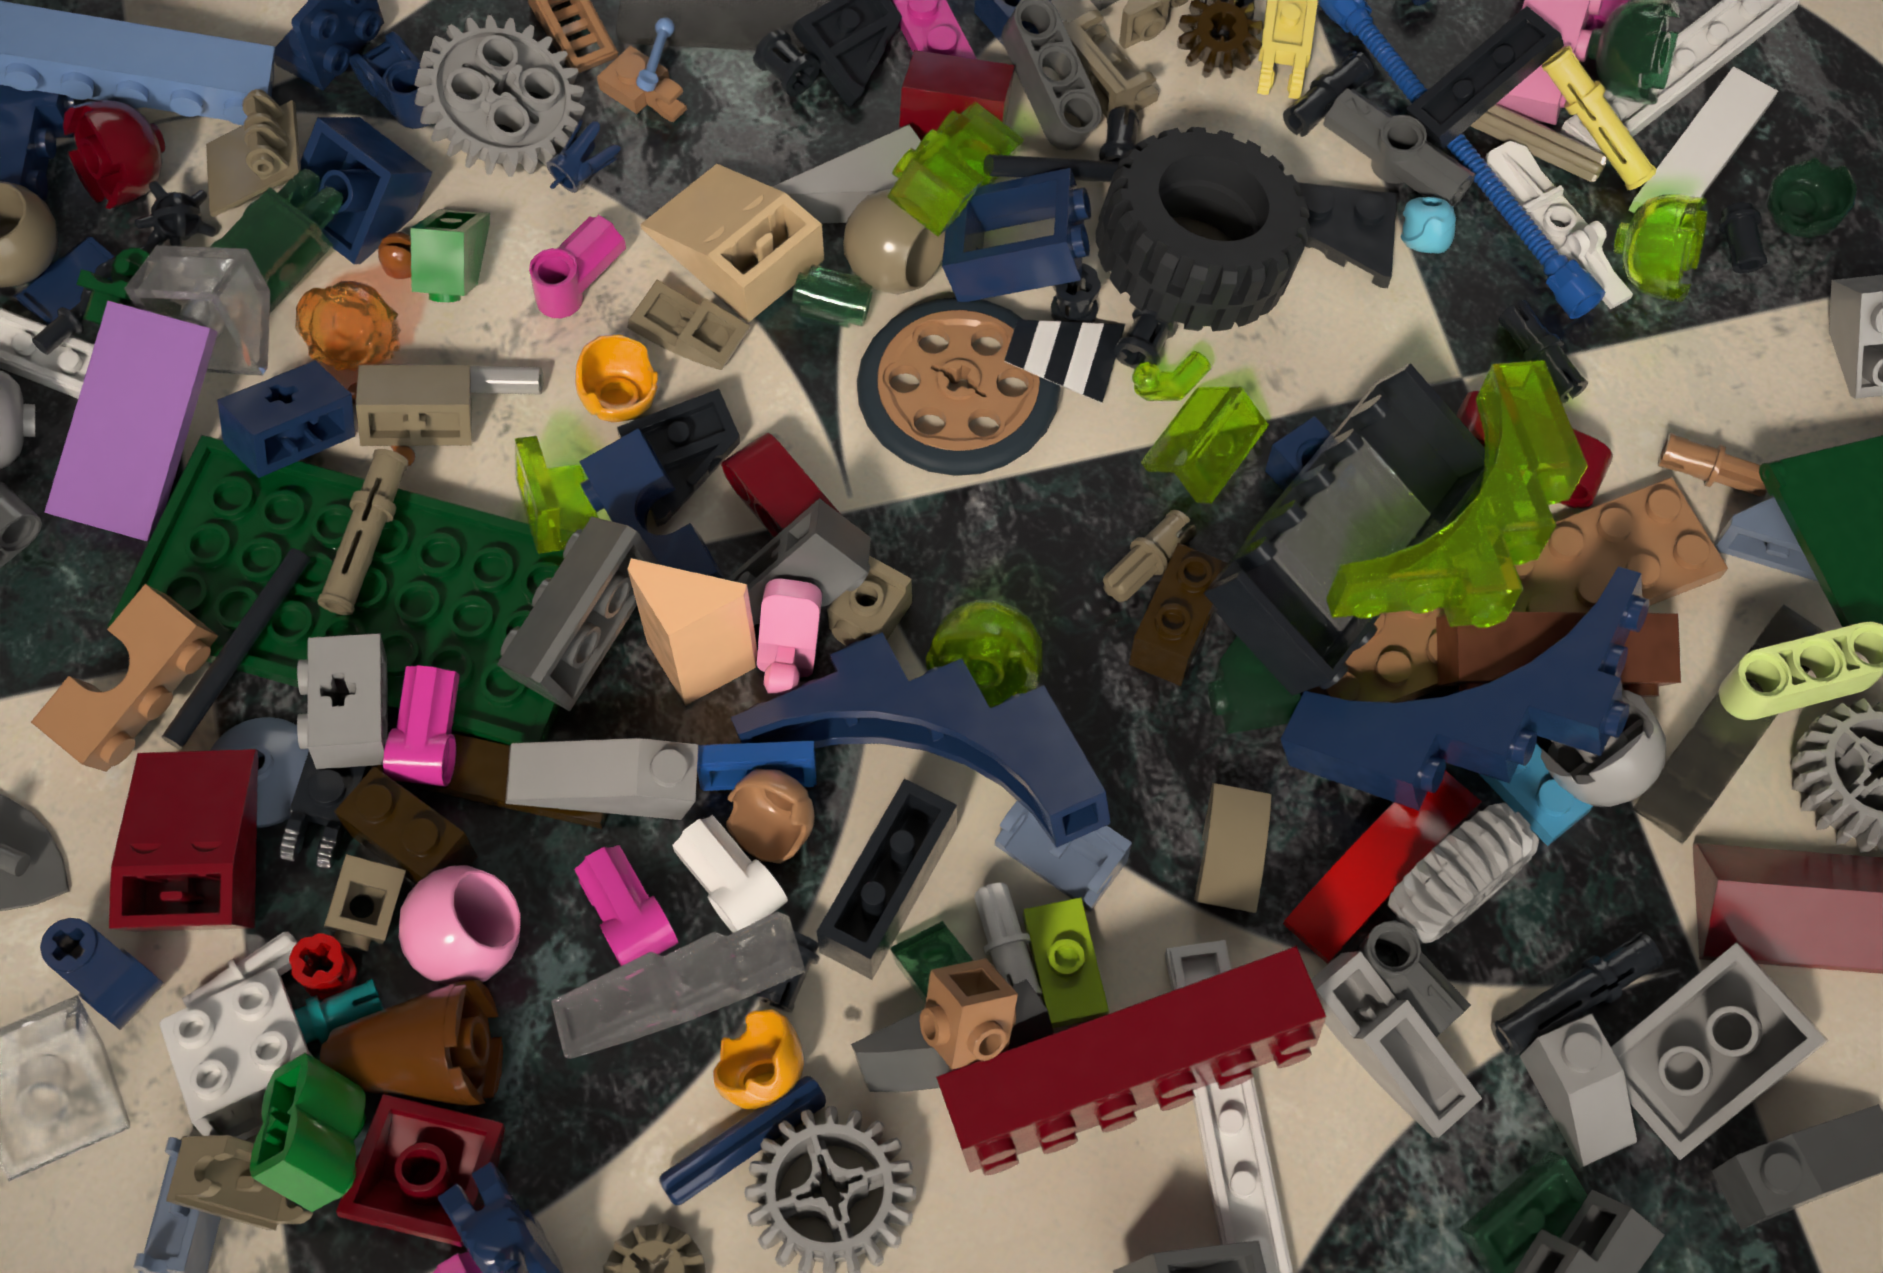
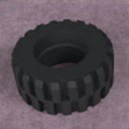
M1190 127L1186 132L1180 133L1179 129L1175 128L1159 133L1158 138L1152 135L1135 145L1134 149L1126 152L1119 161L1100 212L1095 233V243L1099 248L1098 257L1105 272H1111L1110 281L1120 294L1127 292L1130 295L1129 301L1133 306L1142 312L1145 309L1155 311L1157 313L1156 320L1170 325L1171 321L1184 324V329L1200 331L1203 326H1210L1212 332L1232 329L1234 323L1241 327L1258 320L1259 316L1269 313L1277 305L1280 297L1284 295L1309 239L1310 225L1308 218L1310 214L1304 196H1300L1301 189L1293 175H1285L1283 163L1274 155L1268 158L1260 152L1261 146L1250 140L1243 143L1233 139V133L1219 130L1217 134L1207 133L1205 127ZM1184 217L1205 222L1223 232L1231 241H1218L1198 236L1183 228L1173 218Z

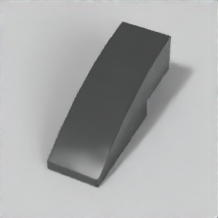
M1026 979L1011 986L1017 992L1018 997L1015 1008L1016 1022L1011 1030L1008 1050L1054 1034L1048 1010ZM922 1010L851 1044L869 1092H908L940 1088L936 1077L956 1070L951 1069L934 1047L929 1046L924 1040L920 1028V1014Z
M1592 1190L1561 1239L1541 1229L1513 1273H1637L1662 1240L1664 1234L1633 1208Z

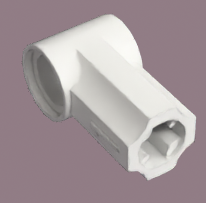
M713 815L695 821L682 832L680 838L672 845L677 856L709 893L708 899L714 910L738 938L743 937L788 901L784 891L767 868L756 859L751 861Z

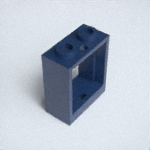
M1071 168L949 192L942 267L958 302L975 301L1081 280L1082 257H1087L1090 254L1089 239L1084 226V220L1091 219V204L1086 188L1077 187ZM1055 218L1054 235L983 248L984 233L986 231Z

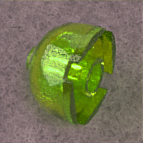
M1685 194L1657 196L1648 199L1638 207L1630 223H1620L1615 238L1614 253L1623 255V271L1630 284L1641 293L1663 300L1684 301L1692 284H1680L1684 271H1689L1691 268L1697 269L1704 242L1707 211H1701L1700 209L1707 203L1705 197Z
M979 599L966 602L945 616L939 624L926 656L927 671L934 667L945 666L962 658L991 709L1004 703V701L1015 694L1027 693L1037 688L1043 670L1042 639L1031 619L1014 606L998 600Z

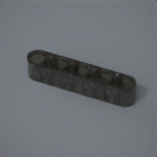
M1783 604L1747 653L1825 631ZM1801 665L1806 673L1810 671L1807 666ZM1746 678L1752 688L1763 692V689L1757 682ZM1718 691L1667 760L1657 780L1642 794L1632 810L1683 844L1705 817L1778 714L1756 720L1736 718L1725 710L1720 702Z

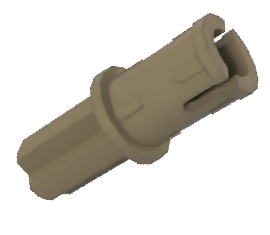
M1171 510L1144 538L1137 537L1130 545L1131 551L1104 576V591L1116 601L1125 602L1153 575L1163 574L1168 566L1167 562L1171 559L1178 543L1185 545L1196 536L1197 532L1194 525H1190L1184 531L1181 530L1190 521L1189 517L1178 510Z

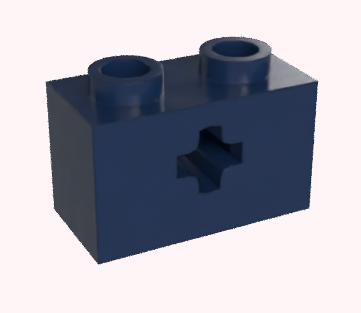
M316 360L217 400L223 443L258 478L355 437L352 394Z

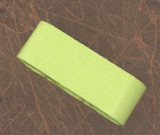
M1862 622L1753 650L1739 661L1720 684V702L1725 710L1734 717L1743 720H1756L1862 692L1870 688L1883 676V625L1875 622ZM1855 651L1865 656L1869 663L1861 660ZM1801 665L1807 666L1809 669H1811L1816 675V678L1808 675L1803 670ZM1746 678L1757 682L1763 689V692L1752 688Z

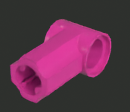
M599 214L596 217L589 216L558 248L543 250L533 257L530 262L529 273L536 305L544 315L551 318H565L577 312L582 305V292L626 249L625 240L615 229L613 223Z
M406 666L397 728H392L388 734L383 757V772L392 780L444 787L449 785L456 759V741L451 731L460 674L457 672L429 666Z
M620 845L610 848L603 847L589 854L574 869L581 887L603 922L600 924V928L625 973L678 944L677 937L654 896L648 897Z

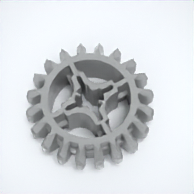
M1863 698L1854 701L1850 707L1844 703L1836 705L1827 714L1818 716L1809 725L1808 732H1805L1797 742L1796 749L1799 753L1792 759L1790 768L1800 774L1793 781L1792 790L1808 794V797L1802 802L1801 811L1816 810L1821 816L1817 822L1816 830H1824L1829 826L1837 830V845L1846 844L1853 837L1856 839L1860 853L1870 852L1875 846H1878L1883 853V773L1870 785L1865 786L1863 784L1879 767H1883V702H1878L1872 708L1867 700Z
M1506 803L1489 805L1483 811H1479L1469 821H1465L1457 830L1449 834L1427 856L1419 861L1403 877V881L1394 888V891L1390 894L1388 905L1397 916V921L1411 928L1421 943L1433 942L1440 939L1445 933H1449L1455 926L1492 898L1514 875L1522 870V867L1537 852L1539 838L1531 830L1529 822L1519 812L1515 813Z
M828 1106L825 1111L826 1124L815 1125L814 1115L811 1110H805L801 1113L804 1130L796 1133L789 1122L783 1121L778 1126L781 1136L785 1141L782 1146L767 1138L761 1142V1149L772 1160L771 1164L763 1161H752L749 1165L750 1174L759 1180L765 1181L763 1184H752L745 1188L746 1200L753 1203H765L748 1213L749 1223L751 1226L757 1227L771 1224L761 1233L758 1242L764 1250L772 1248L781 1241L783 1242L775 1258L777 1264L782 1268L790 1264L794 1257L799 1254L802 1257L799 1262L798 1273H812L815 1261L823 1262V1273H836L835 1263L843 1261L847 1263L848 1273H861L857 1257L864 1253L871 1264L879 1267L883 1264L884 1258L876 1243L881 1240L887 1246L897 1249L902 1243L901 1236L889 1226L890 1223L900 1226H909L912 1223V1212L896 1205V1203L909 1202L916 1199L915 1186L906 1183H896L912 1174L913 1167L911 1161L900 1160L890 1163L901 1151V1142L898 1138H893L879 1146L877 1143L882 1138L884 1132V1124L879 1120L873 1122L864 1133L859 1131L862 1125L861 1111L852 1110L846 1125L838 1124L837 1108L835 1106ZM827 1146L844 1147L856 1151L868 1159L875 1168L864 1171L862 1166L855 1169L841 1168L833 1162ZM808 1153L812 1164L810 1178L805 1184L792 1189V1196L779 1200L780 1187L785 1174L796 1160ZM821 1167L826 1168L829 1181H833L836 1189H848L847 1194L839 1192L841 1203L838 1206L841 1221L836 1220L832 1206H828L824 1197L813 1198L814 1193L822 1194L820 1186L823 1183ZM884 1187L882 1203L875 1218L863 1231L854 1236L849 1219L852 1207L858 1201L869 1197V1191ZM798 1215L800 1220L808 1217L820 1218L829 1225L835 1242L810 1240L792 1229L785 1219Z

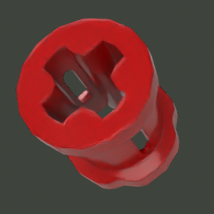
M318 933L312 937L302 938L293 947L289 956L292 976L304 986L306 992L311 997L318 994L321 1000L355 987L358 979L355 962L343 951L340 942L330 935ZM305 955L309 957L307 962L304 960ZM320 964L326 967L333 964L328 973L323 970L315 972V969ZM341 975L343 976L342 982L338 979Z

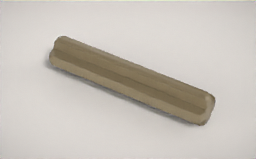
M1495 104L1470 126L1505 143L1513 141L1527 146L1533 156L1589 182H1595L1599 178L1607 163V157L1604 153L1498 104Z

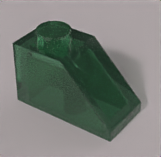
M1238 636L1220 659L1215 680L1208 683V696L1214 716L1222 715L1226 734L1288 724L1301 699L1300 693L1292 696Z

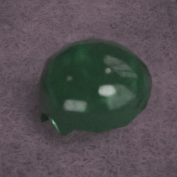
M1811 158L1799 164L1785 167L1772 180L1769 186L1766 205L1768 212L1781 230L1796 237L1812 238L1829 234L1849 215L1854 207L1857 186L1849 169L1844 165L1829 167L1822 164L1817 158Z

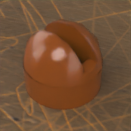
M393 232L382 239L378 249V258L383 271L388 276L395 279L411 277V252L406 250H411V235L404 232Z

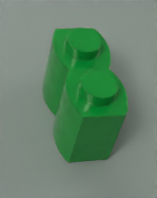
M306 1052L276 1069L269 1080L263 1097L261 1112L263 1125L256 1137L251 1153V1177L311 1212L345 1195L356 1177V1146L354 1140L361 1133L366 1119L364 1113L365 1092L363 1088Z

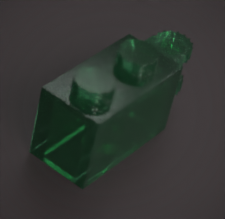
M309 169L299 171L278 193L269 187L259 199L250 203L245 209L243 216L222 238L216 240L210 246L207 254L197 264L221 290L261 322L265 320L333 246L322 232V229L333 219L334 214H337L338 210L341 209L344 198L341 193L332 187H326L318 193L321 180L318 175Z

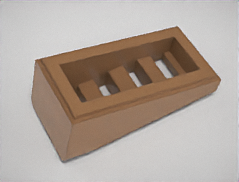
M528 0L547 36L553 38L552 44L557 52H567L568 55L565 60L567 68H577L579 74L618 57V51L590 0H570L571 6L555 12L552 11L551 7L568 0ZM579 14L580 20L562 27L560 26V21ZM584 29H588L590 34L571 42L567 39V36ZM594 43H597L600 47L599 50L577 58L574 52Z

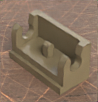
M1098 10L1089 11L1070 22L1064 21L1063 24L1100 102L1102 114L1106 118L1107 114L1114 108L1125 107V119L1128 117L1130 108L1138 112L1158 101L1159 92L1153 85L1150 86L1157 80L1150 71L1139 74L1107 37V31L1102 25L1087 30L1104 19Z
M359 365L356 412L360 446L472 445L470 365Z
M230 1135L183 1137L166 1202L265 1230H276L278 1224H302L313 1215V1212L296 1206L295 1202L251 1177L250 1158L254 1143Z

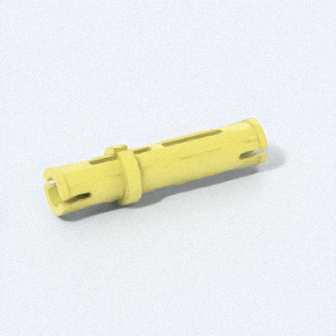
M1570 45L1561 48L1544 62L1541 68L1547 72L1566 99L1564 107L1570 115L1576 114L1598 144L1600 150L1625 182L1626 188L1633 190L1640 187L1656 174V167L1650 163L1629 133V130L1603 96L1606 90L1599 80L1593 82L1572 52L1573 49Z

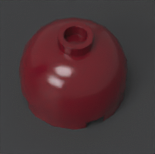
M105 99L70 107L65 112L63 123L64 136L74 133L78 148L68 151L71 162L81 183L96 202H101L106 197L108 203L105 208L107 209L129 204L149 192V184L152 181L158 182L162 167V153L165 152V141L157 125L149 123L138 110L129 104Z

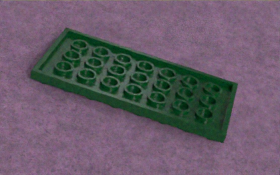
M201 435L108 627L111 626L140 589L147 584L170 596L218 635V638L210 646L211 652L206 661L212 663L289 550L295 548L306 554L311 561L236 670L298 687V660L308 659V638L380 634L387 656L389 714L399 716L406 666L437 667L460 674L452 732L509 746L511 743L547 741L560 706L512 679L497 663L502 657L501 647L505 638L513 628L522 626L533 609L532 600L537 588L546 578H553L562 564L564 549L571 535L398 488L393 501L397 507L392 521L385 522L373 554L372 562L367 570L354 605V612L352 615L336 614L321 607L317 600L319 595L322 594L338 547L341 544L353 510L349 506L354 492L361 491L365 479L300 461L258 478L223 443V440Z

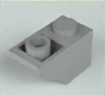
M1883 275L1832 280L1829 334L1850 396L1855 399L1883 396Z

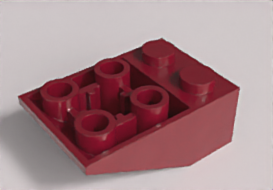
M257 749L137 754L111 864L109 929L151 932L255 928Z

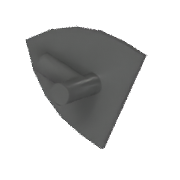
M0 794V911L35 906L69 892L64 859L51 833L32 812Z

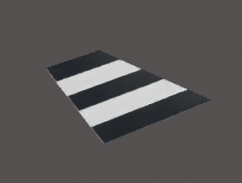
M1017 320L1004 361L1102 403L1116 358L1114 347L1122 337L1125 324Z

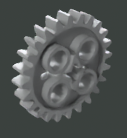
M492 15L487 16L484 28H479L470 17L466 19L463 33L451 24L447 28L445 39L435 36L430 51L423 52L419 66L421 69L417 71L414 84L419 87L415 97V104L424 107L420 118L421 123L436 124L431 137L432 141H441L448 138L450 145L447 155L449 157L462 150L467 153L466 167H472L478 159L485 161V170L488 175L492 174L496 163L503 164L508 177H513L518 163H521L529 174H533L538 159L546 165L549 160L555 157L556 152L560 153L583 115L585 106L579 103L584 93V87L573 85L578 75L577 68H562L568 55L567 52L560 51L552 54L549 51L552 37L548 36L537 42L533 39L534 26L529 25L523 33L516 32L513 18L507 20L504 29L497 28ZM487 60H494L500 63L502 67L494 66L488 63ZM528 92H535L544 99L534 98ZM455 93H465L472 98V100L462 99ZM497 125H506L512 128L514 132H505Z

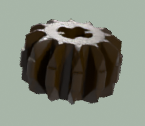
M1192 0L1189 6L1191 15H1182L1178 27L1185 33L1178 37L1177 47L1183 50H1191L1185 60L1187 67L1194 66L1201 61L1204 63L1202 69V76L1204 78L1210 77L1214 67H1219L1220 74L1224 79L1231 77L1233 65L1243 71L1248 69L1251 64L1249 55L1258 54L1262 46V42L1255 36L1261 33L1263 22L1249 19L1255 9L1253 2L1239 8L1236 6L1237 0H1227L1226 2L1207 0V4L1201 0ZM1213 28H1216L1217 34H1219L1220 29L1228 32L1227 41H1224V36H1221L1219 41L1211 37Z

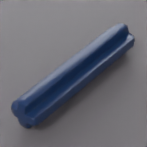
M811 1076L803 1077L782 1098L770 1105L756 1109L662 1173L659 1177V1182L670 1201L676 1206L682 1205L762 1150L760 1144L765 1138L775 1141L781 1137L778 1126L783 1121L789 1122L794 1128L802 1122L801 1113L803 1111L811 1110L812 1114L822 1109L826 1104L823 1090Z

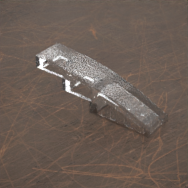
M778 911L729 936H724L714 931L666 956L649 952L551 1001L564 1057L576 1058L690 1021L805 972V968L790 918Z

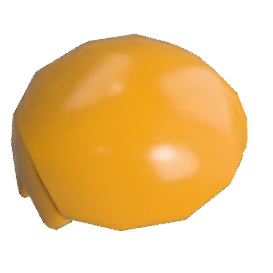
M618 334L599 336L583 346L576 364L575 386L579 399L591 415H596L600 420L614 423L634 420L652 407L658 389L656 385L658 382V372L654 371L648 358L647 348L641 342Z
M774 1009L748 1013L745 1017L746 1031L744 1034L736 1039L724 1037L721 1041L720 1062L717 1063L713 1070L715 1088L723 1098L744 1109H758L774 1103L787 1094L802 1076L804 1058L800 1039L788 1018Z

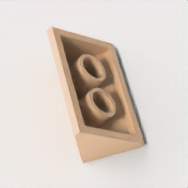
M631 558L628 573L647 643L685 706L756 668L758 650L747 584Z

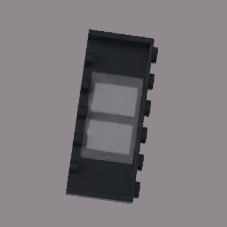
M1409 363L1374 383L1339 428L1330 434L1245 538V543L1203 594L1217 608L1216 613L1292 696L1318 686L1322 689H1327L1346 674L1349 669L1346 660L1352 652L1364 646L1376 634L1378 628L1374 623L1380 615L1394 607L1403 598L1406 591L1402 586L1407 579L1419 572L1430 562L1433 557L1430 549L1434 543L1445 537L1457 526L1460 519L1456 514L1462 506L1474 500L1484 490L1486 484L1482 480L1496 460L1413 365Z

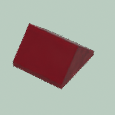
M914 50L902 85L899 129L910 124L932 158L983 165L984 159L988 154L1001 155L1015 65Z
M383 1094L355 1163V1180L347 1193L342 1196L336 1210L338 1217L462 1247L464 1243L438 1197L458 1184L476 1211H481L485 1207V1202L473 1179L472 1173L489 1162H493L498 1168L505 1130L504 1123Z

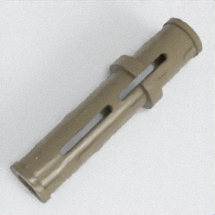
M374 450L373 459L361 491L354 492L349 506L353 512L341 544L338 547L322 594L319 595L317 600L321 607L330 612L340 615L353 614L354 605L367 570L372 562L373 554L385 522L393 520L397 509L393 501L404 471L407 470L409 464L404 456L391 450Z

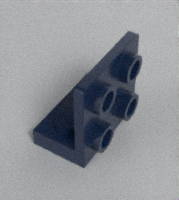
M308 0L292 18L291 24L293 28L276 45L275 65L324 90L336 76L341 75L347 69L350 63L349 57L358 53L367 41L373 40L378 34L381 26L384 24L378 1Z

